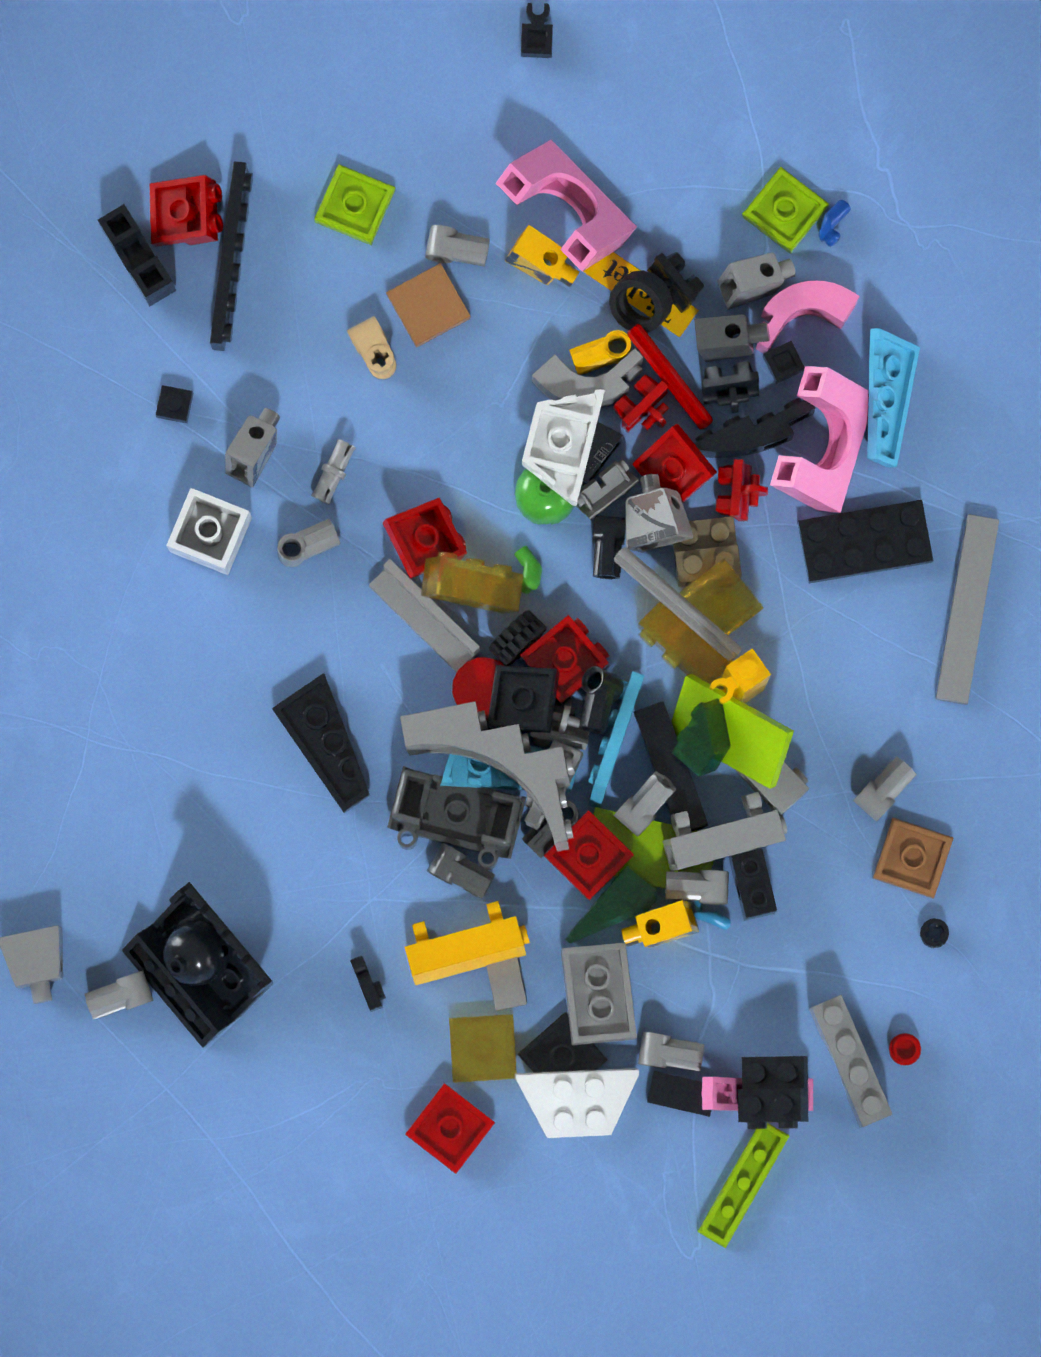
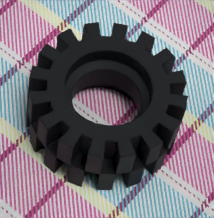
M528 609L523 614H520L515 621L513 620L495 638L488 649L504 666H510V664H513L520 658L521 653L543 635L547 627Z

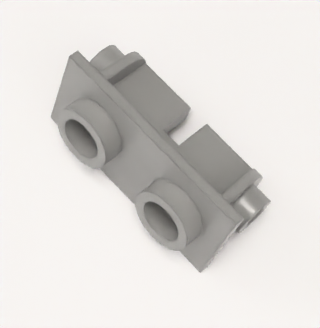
M623 459L619 462L614 461L599 473L603 481L601 485L593 478L581 487L576 507L591 520L594 516L603 512L607 506L621 495L626 494L639 480L628 471L630 468Z

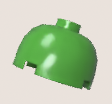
M528 469L522 472L516 482L514 494L517 508L525 518L535 524H557L567 518L575 507Z

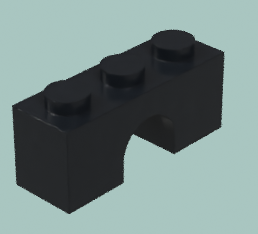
M125 204L98 219L103 233L149 307L176 291L173 281L158 257L152 252Z

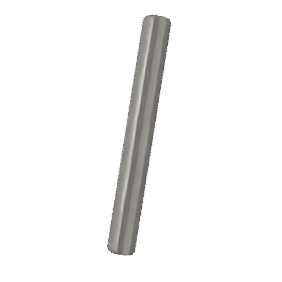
M624 547L616 554L614 561L726 660L732 661L737 657L741 647L633 552Z

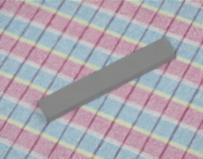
M971 514L967 516L936 700L968 704L999 525L998 519Z

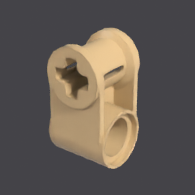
M375 316L347 330L357 352L362 356L370 373L375 378L384 380L394 375L397 364L393 352L387 343V338ZM380 357L386 362V365L383 367L377 363V359Z

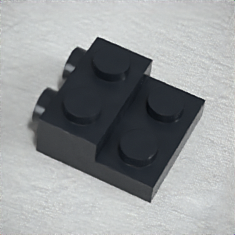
M808 1056L742 1057V1089H738V1122L747 1123V1129H767V1122H778V1128L790 1129L798 1128V1122H809Z

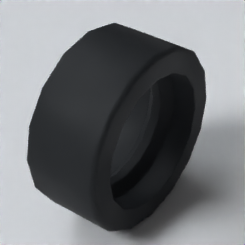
M644 270L633 271L614 286L610 293L609 305L613 317L627 331L640 324L649 333L661 325L670 314L672 297L670 290L658 276ZM635 287L641 289L650 296L655 307L654 316L645 317L632 309L626 296L628 288Z

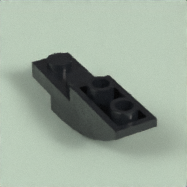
M796 398L784 405V411L776 415L770 412L757 419V425L755 426L749 415L742 419L738 415L724 422L723 429L715 433L712 430L702 433L695 438L696 443L694 444L707 458H731L760 453L792 440L794 432L791 426L812 416L816 407L805 400L802 401L801 398Z

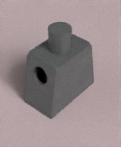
M743 314L694 319L697 350L705 362L754 354L753 343L770 341L768 323L751 324L747 316ZM740 334L737 338H733L734 335Z

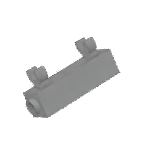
M759 792L741 796L748 818L700 831L691 832L687 811L670 815L676 837L662 841L670 871L680 870L786 841L784 835L787 833L785 819L782 815L779 816L778 810L763 813Z

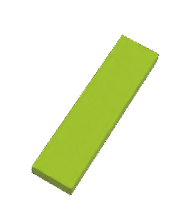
M767 1123V1129H756L697 1232L722 1247H727L787 1142L788 1134Z

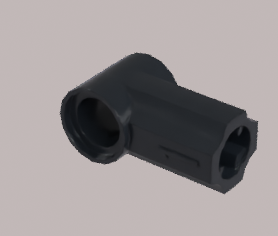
M594 516L593 544H595L593 577L610 580L620 579L621 567L614 561V557L622 549V545H624L626 518Z
M593 666L587 669L582 677L581 685L582 689L586 692V697L578 728L595 734H605L612 702H615L621 696L624 684L619 676L598 666Z

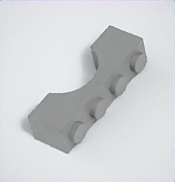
M842 995L811 1007L809 1011L821 1039L835 1063L848 1102L859 1127H865L893 1115Z

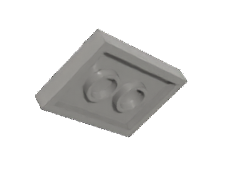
M615 943L562 948L561 957L572 1045L636 1039L637 1034L626 944Z

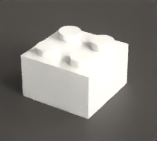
M190 488L166 546L173 554L228 575L252 520V516L248 510Z

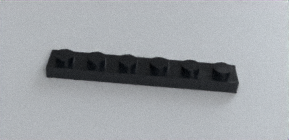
M234 161L210 337L212 350L225 351L226 342L232 341L233 324L229 323L230 312L236 311L237 294L233 293L234 282H239L241 275V263H237L238 251L243 252L245 244V233H241L242 221L247 222L249 214V203H245L246 191L251 192L253 184V173H248V167L245 162Z

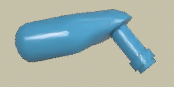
M694 901L696 912L693 915L696 919L715 925L723 930L730 927L731 921L729 918L717 912H703L701 903Z

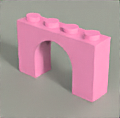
M552 140L511 162L496 182L516 205L536 194L547 193L563 199L573 207L581 219L582 226L573 232L560 250L581 271L586 270L621 248L637 228Z
M805 366L797 396L814 405L824 414L829 428L828 446L823 458L816 465L803 457L779 455L770 486L817 511L841 513L868 422L869 391L828 367Z

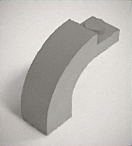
M634 348L606 374L597 377H584L571 371L554 354L532 374V383L545 396L555 401L565 396L576 394V397L592 394L595 390H605L601 408L616 403L624 395L629 394V386L624 381L627 379L631 382L643 370L641 367L643 356Z

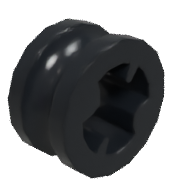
M936 918L929 919L922 925L920 937L926 946L939 948L948 940L949 929L944 921ZM930 925H936V929L939 926L942 928L943 933L940 934V941L933 942V938L928 940L926 937Z

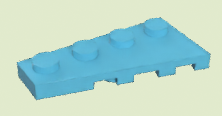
M880 328L870 329L867 459L885 467H897L920 347Z
M632 671L629 682L623 680V692L618 698L623 700L619 710L613 708L608 726L613 728L610 738L603 737L598 752L599 755L603 756L601 765L594 764L588 783L594 784L588 806L594 808H601L606 788L610 782L616 758L620 752L645 675Z
M530 745L531 752L528 753L543 751L545 749ZM452 754L448 756L440 786L524 790L518 783L494 767L475 759ZM576 772L570 782L571 786H568L566 792H571Z

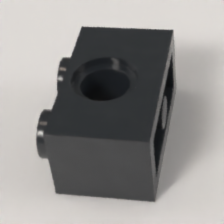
M757 849L732 855L729 861L744 921L775 914L777 907L763 850Z

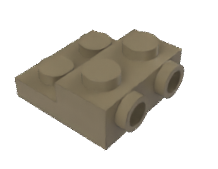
M730 516L689 521L693 538L673 544L678 587L685 586L687 591L703 589L704 584L717 583V587L735 585V580H741L742 573L734 518Z

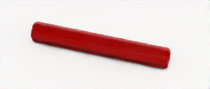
M640 324L635 325L627 332V336L660 379L669 387L670 392L697 427L701 430L708 427L713 422L711 415Z

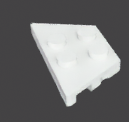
M602 389L595 390L594 393L576 397L575 394L565 396L557 401L551 399L537 402L522 459V465L573 506H577L605 390Z
M639 1069L515 1073V1080L519 1084L547 1138L612 1135L639 1076Z

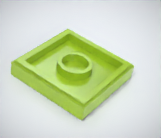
M338 164L314 218V222L372 246L396 188Z
M780 167L742 213V217L791 254L827 210L829 203Z

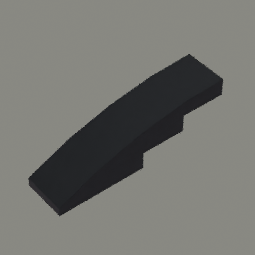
M664 701L634 711V717L644 740L654 772L657 771L665 775L676 788L675 792L665 802L670 815L687 811L691 832L708 826L697 790Z

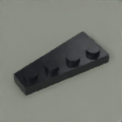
M324 673L272 708L343 813L370 796Z

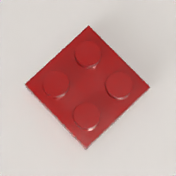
M679 424L672 426L632 463L641 476L658 474L660 487L678 491L682 503L717 473Z
M588 810L572 826L574 838L568 839L569 849L557 852L554 845L544 857L590 901L629 862L634 854Z
M444 1083L405 1135L457 1174L495 1122Z

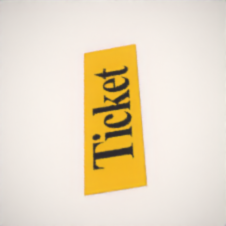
M613 252L582 272L612 291L614 286L626 275L633 271L641 270ZM635 287L628 288L626 294L628 303L647 316H654L655 307L650 296L641 289ZM672 302L671 312L661 325L680 338L699 310L691 305L689 309L681 313Z

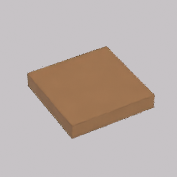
M441 263L386 292L389 301L416 348L471 319L469 312Z
M892 818L872 879L934 899L953 837Z

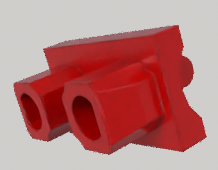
M645 374L634 385V389L644 399L636 406L624 395L614 405L613 409L622 420V427L629 433L647 415L648 417L641 423L646 430L650 429L654 424L663 428L667 424L663 415L669 410V407L664 402L656 409L654 407L668 394L667 389L669 387L663 381L658 384L654 379Z
M734 459L733 465L720 466L718 469L719 484L732 485L731 495L717 496L716 511L722 515L732 516L738 521H748L749 506L758 507L759 496L768 495V487L760 485V475H751L752 466L745 464L743 459Z

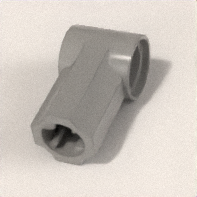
M432 225L425 257L438 263L457 261L485 267L490 239L458 233L456 229L448 226Z
M327 519L295 534L290 533L281 537L277 547L278 558L283 565L296 567L304 560L340 545V540L330 519ZM288 544H295L301 551L297 556L289 557L284 554L283 549Z
M896 756L875 781L871 780L853 801L877 822L895 803L894 799L917 774L907 763Z
M656 771L635 795H631L614 816L638 837L656 818L655 813L675 792L676 788L670 779Z
M702 870L700 873L666 872L665 900L699 901L701 904L712 905L728 904L729 872L719 870Z
M143 970L117 979L116 983L85 993L86 1003L93 1019L113 1014L124 1008L129 1010L154 1001Z
M643 1032L638 1064L657 1068H666L668 1066L700 1072L704 1044L671 1039V1036Z

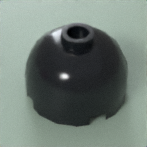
M200 920L196 923L187 921L178 926L166 939L163 949V959L169 973L180 983L189 986L204 985L218 978L226 970L229 959L228 954L224 956L222 946L225 945V942L216 932V929L205 921Z

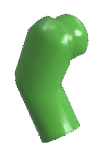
M524 546L514 554L524 568L522 579L518 580L517 586L522 593L529 594L540 585L542 566L529 548Z

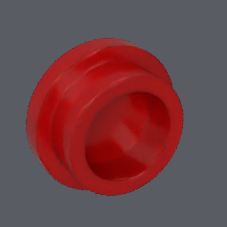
M902 1033L891 1040L889 1054L897 1064L903 1066L911 1065L919 1059L921 1045L915 1036Z

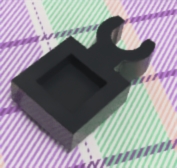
M532 3L527 4L526 16L531 24L522 23L521 57L552 58L553 25L544 24L550 15L548 3H544V12L541 15H535L532 12Z
M359 956L350 960L369 1010L374 1012L383 1008L381 1000L386 999L380 982L376 981L373 983L364 958Z

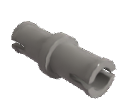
M337 440L328 463H324L321 468L323 473L311 495L312 497L330 504L340 479L344 480L346 476L344 471L356 449L355 446L349 445V443L343 440Z

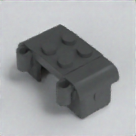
M403 766L387 828L399 832L397 840L401 848L405 850L413 849L417 844L418 837L477 851L480 852L478 855L479 865L486 870L493 869L497 865L499 857L511 859L527 797L511 795L491 788L440 786L443 776L432 775ZM405 834H410L413 836V841L409 844H404L401 841L402 837ZM489 854L494 857V860L491 864H484L482 857Z

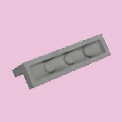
M391 559L383 565L384 570L369 584V588L456 673L467 661L473 660L480 653V646Z

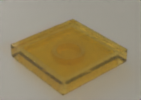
M725 558L679 592L726 635L731 634L764 609L761 602Z
M513 1014L449 1018L453 1083L515 1079L517 1070Z

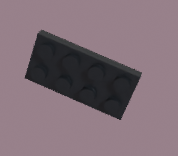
M922 500L798 520V529L809 584L928 564L934 561Z

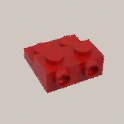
M206 175L149 183L152 245L158 247L184 242L189 245L218 241V233L223 230L222 218L217 214V202L222 200V190L220 185L216 183V180Z
M440 497L386 518L383 521V525L410 579L433 570L434 572L459 562L467 554L465 540L460 533H457L452 523L451 512L447 506L443 505Z
M569 615L520 654V658L528 667L552 668L560 672L556 700L560 705L582 687V677L587 669L598 666L605 670L609 667L607 658L610 655L599 642L593 644L586 636L589 633L587 627L579 618L573 621Z

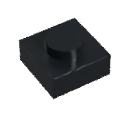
M792 341L776 347L762 356L776 384L803 372L805 369Z
M162 385L156 417L187 423L194 394L193 391Z

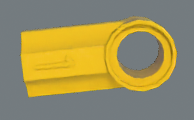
M614 330L605 337L569 349L577 374L583 375L614 363L618 364L632 351V344L624 331ZM614 341H623L626 344V349L618 354L611 352L609 348Z

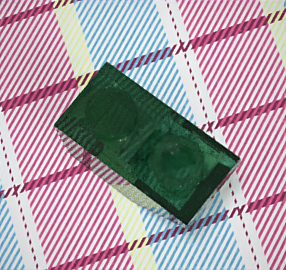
M718 698L706 703L701 702L691 712L692 719L689 725L678 734L676 738L678 743L672 752L699 777L717 770L731 747L723 704L719 702Z

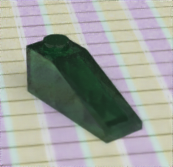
M627 864L566 935L565 940L569 943L575 942L634 917L640 910L644 913L647 912L658 899L654 896L657 888L632 866Z

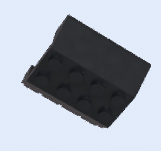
M188 882L169 899L171 905L156 921L137 933L122 949V952L138 971H144L147 982L203 1048L239 1019L274 983L194 886ZM199 920L205 921L216 929V932L225 942L222 949L224 956L228 954L227 968L218 978L210 983L200 986L182 984L174 979L164 963L163 949L166 939L178 926L187 921L194 923Z

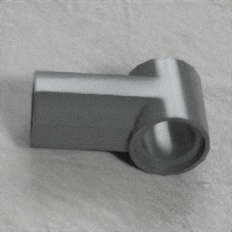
M567 800L568 807L572 808L574 812L573 819L571 820V826H573L579 820L580 814L575 804ZM545 817L538 830L532 828L522 838L540 858L555 845Z
M442 843L427 872L452 885L454 883L482 899L491 885L495 874L466 859L467 856L458 850Z

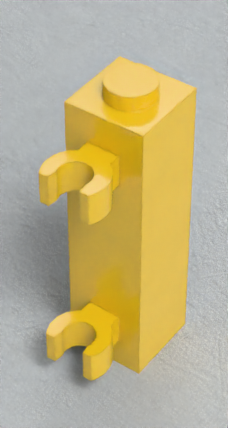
M752 648L725 667L722 678L714 680L709 688L712 691L718 686H723L724 689L722 691L727 694L719 700L721 704L729 702L732 696L743 703H747L764 691L771 674Z
M499 901L486 904L491 923L429 940L424 921L412 924L417 943L404 947L415 986L482 968L486 965L514 957L526 956L524 945L530 942L525 925L519 926L516 916L503 919Z

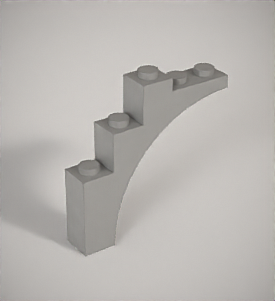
M476 702L400 716L405 747L409 756L425 753L459 755L478 760L503 772L518 783L537 804L549 825L557 852L569 849L568 839L574 838L571 821L570 819L564 820L562 808L568 807L565 790H558V788L571 786L569 776L575 775L572 758L571 756L565 757L563 747L528 753L531 752L528 733L522 734L519 724L487 730L485 711H478Z

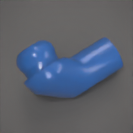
M839 200L824 215L818 235L821 242L825 241L830 247L834 246L841 237L840 233L834 230L836 225L851 211L850 205L846 201Z

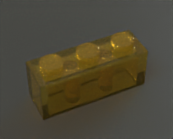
M439 552L437 557L426 558L421 596L501 614L519 612L523 574L512 572L511 566L495 564L493 567L485 566L484 560L467 558L466 561L457 559V554L449 552Z
M660 601L638 623V629L641 631L638 634L639 637L650 647L656 645L663 652L661 655L662 659L673 669L678 666L686 676L693 674L711 684L714 680L721 678L725 667L733 662L726 660Z

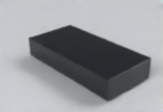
M654 1071L647 1103L707 1117L711 1115V1110H702L701 1081Z

